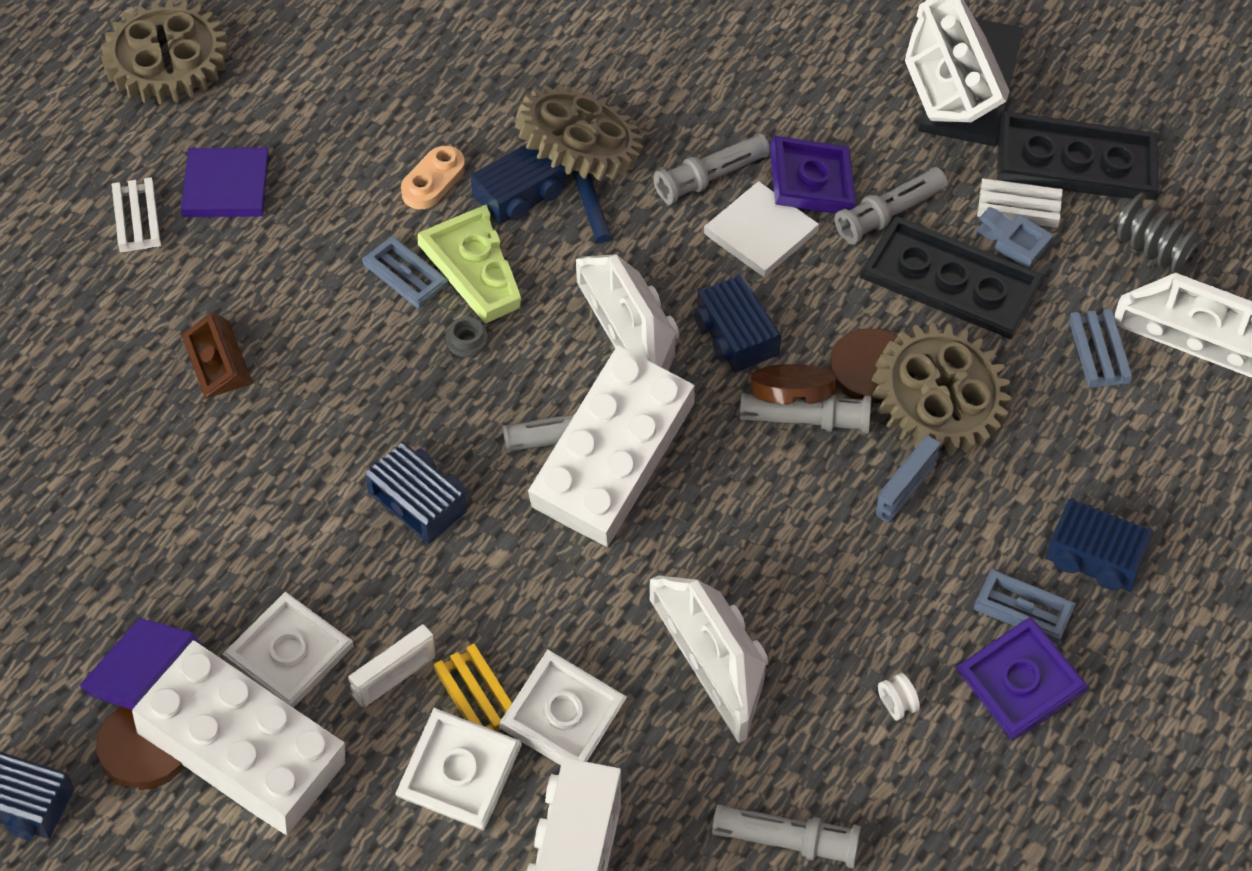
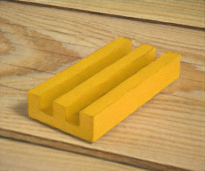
M472 644L466 647L467 652L461 655L459 652L450 655V661L443 663L442 660L435 663L434 670L464 719L483 726L450 674V671L454 669L458 671L490 724L486 728L497 732L501 729L498 727L502 718L500 719L466 663L472 661L504 714H506L512 702L476 645Z

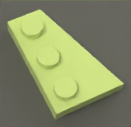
M487 204L418 233V245L485 324L520 309L521 296L509 263L504 260L497 231L492 228Z

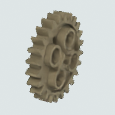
M168 0L165 7L161 8L156 1H153L151 10L147 11L139 5L137 6V15L133 16L125 12L123 14L125 23H112L114 32H106L105 38L107 43L101 44L103 52L101 58L108 80L110 82L115 81L118 91L126 89L129 98H133L141 93L144 103L152 96H157L159 104L164 102L166 96H171L176 103L179 102L181 93H185L190 98H193V89L195 87L204 91L208 90L206 79L211 81L219 80L217 70H225L224 60L229 58L226 32L223 31L221 21H214L212 12L203 15L200 5L189 10L187 1H183L178 8L173 6L172 0ZM160 29L165 31L174 70L171 74L166 73L157 35V31Z
M547 85L544 86L542 92L533 89L531 95H525L515 117L517 119L515 128L521 130L518 137L528 140L527 149H538V159H551V167L553 168L559 165L565 166L566 174L569 175L573 170L579 171L583 179H586L588 173H592L600 181L604 174L612 180L616 178L617 173L625 176L628 169L633 170L643 148V145L640 144L643 137L636 134L639 127L628 124L631 119L629 115H619L620 107H608L605 105L607 102L606 98H601L597 101L593 99L592 92L590 91L585 96L581 95L576 87H573L571 92H567L561 85L557 86L556 91Z
M933 322L929 324L925 332L918 325H914L908 335L901 331L894 342L889 341L883 354L880 355L875 364L878 369L871 381L878 385L872 393V397L884 400L877 410L878 413H890L892 415L886 426L892 428L900 425L903 428L899 436L901 441L912 435L915 437L914 448H916L924 437L930 436L941 443L940 447H945L949 456H953L959 446L968 453L974 447L975 442L979 445H984L990 437L989 434L995 435L1001 427L999 422H1002L1008 415V411L1004 408L1011 401V396L1004 393V391L1010 385V380L998 378L1005 366L1004 364H991L990 361L996 352L991 350L983 353L979 350L983 342L981 338L971 344L967 341L968 330L964 329L957 337L953 335L951 324H947L943 332L939 333ZM945 361L952 363L956 368L950 367ZM908 372L915 374L920 380L912 378ZM964 398H968L969 400L973 401L976 404V406L970 405L964 400ZM925 409L932 410L938 417L931 416Z

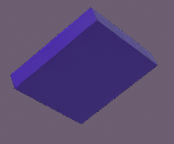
M773 136L770 143L775 205L835 214L842 209L851 210L856 207L849 147Z
M268 147L188 148L181 202L182 217H263L269 162Z
M1032 616L956 666L957 672L1012 741L1031 731L1088 691L1087 683Z
M139 618L81 682L80 687L85 693L94 698L132 710L193 640L200 645L202 643L192 632Z

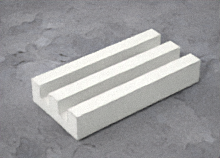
M152 177L144 178V184L137 185L136 180L128 181L127 187H121L120 182L112 183L120 252L161 246ZM138 193H146L151 239L143 240ZM125 195L130 197L134 242H127L123 196Z
M982 178L977 216L980 217L988 207H992L1000 211L1011 221H1014L1020 214L1036 225L1058 228L1063 189Z
M422 624L349 675L350 688L353 692L352 697L361 707H366L433 660L436 655L433 634Z

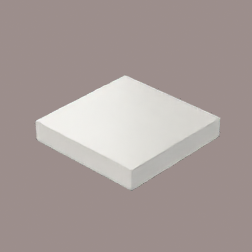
M758 181L704 226V234L765 278L818 232L819 224L795 207L775 205L774 192Z
M284 592L223 653V658L241 673L294 708L354 645L351 639L287 592Z
M547 649L500 721L498 728L559 765L562 764L563 758L588 762L627 696Z
M433 708L396 791V796L484 831L522 744L518 739Z

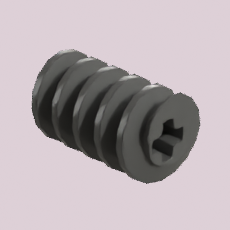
M1140 192L1125 206L1114 225V232L1117 231L1118 240L1121 242L1131 240L1130 245L1132 249L1140 251L1144 248V256L1147 259L1153 260L1158 257L1157 263L1159 267L1166 269L1171 266V274L1178 273L1183 275L1202 254L1206 246V240L1200 243L1196 242L1199 234L1197 227L1191 229L1187 234L1182 233L1186 224V220L1183 218L1170 225L1169 222L1172 217V211L1166 210L1159 217L1156 216L1159 207L1158 202L1153 201L1146 208L1142 207L1146 194Z

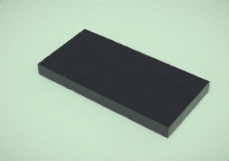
M975 18L985 34L1009 89L1023 27ZM1006 102L973 122L931 121L923 107L918 131L995 147L998 138V119L1001 111L1005 109Z
M1001 111L998 119L997 180L1120 198H1134L1142 192L1146 194L1145 200H1156L1159 195L1157 133Z
M894 215L862 268L860 278L1012 340L1044 282L1045 275Z

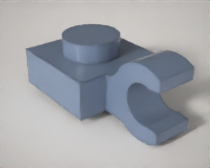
M988 207L980 216L979 220L983 223L976 230V232L992 241L997 240L995 250L1028 269L1034 265L1051 245L1054 236L1020 214L1014 221H1011L1000 211L992 207Z

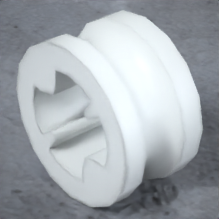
M899 673L895 675L892 683L884 680L878 684L880 698L894 720L897 721L904 718L905 711L912 714L919 710L920 704L917 693L910 680L904 674Z

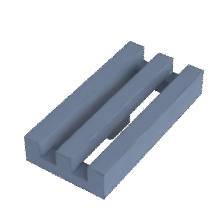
M393 235L362 258L364 266L419 310L425 306L426 301L434 299L440 290L444 291L449 287V280ZM393 250L432 283L427 286L412 274L408 267L403 263L397 262L387 252ZM377 259L382 260L385 264H387L390 268H392L395 272H397L400 276H402L420 292L418 293L416 290H414L411 286H409L406 282H404L401 278H399L396 274H394L391 270H389Z
M1112 309L1103 310L1102 315H1097L1096 311H1087L1084 317H1080L1079 312L1071 313L1069 322L1088 388L1129 384L1132 374ZM1100 324H1104L1119 375H1114ZM1085 325H1089L1104 377H1098L1083 327Z
M930 436L923 438L879 492L876 507L877 517L887 523L892 521L937 465L935 461L939 455L937 451L940 448V442Z
M991 569L975 602L974 610L1013 626H1017L1032 616L1037 618L1034 620L1050 640L1059 644L1076 603ZM994 585H997L1062 613L1058 617L1034 607V603L1022 598L1014 599L992 589Z

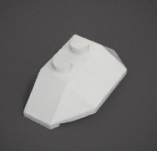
M927 0L920 4L917 13L919 19L911 35L905 62L928 118L931 121L973 122L1005 103L1010 91L985 34L964 0Z
M616 254L584 256L576 259L577 284L614 347L616 348L619 345L669 371L675 357L676 340L679 339V331L673 317L670 315L665 316L662 311L656 289L652 285L647 286L641 274Z
M1178 273L1166 276L1121 296L1114 316L1118 327L1252 378V301Z
M656 576L650 579L651 603L737 742L740 743L746 740L764 685L765 668L768 665V658L764 648L757 640L751 641L745 631V622L739 609L735 605L729 606L718 590L696 579Z

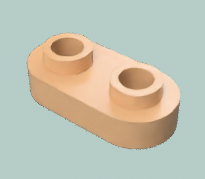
M440 146L432 149L403 179L401 183L403 201L414 209H427L436 205L465 172V158L462 152L451 146Z

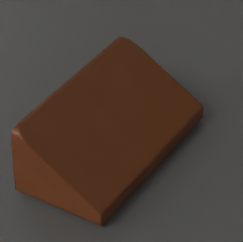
M212 311L182 334L205 399L253 384L229 320Z

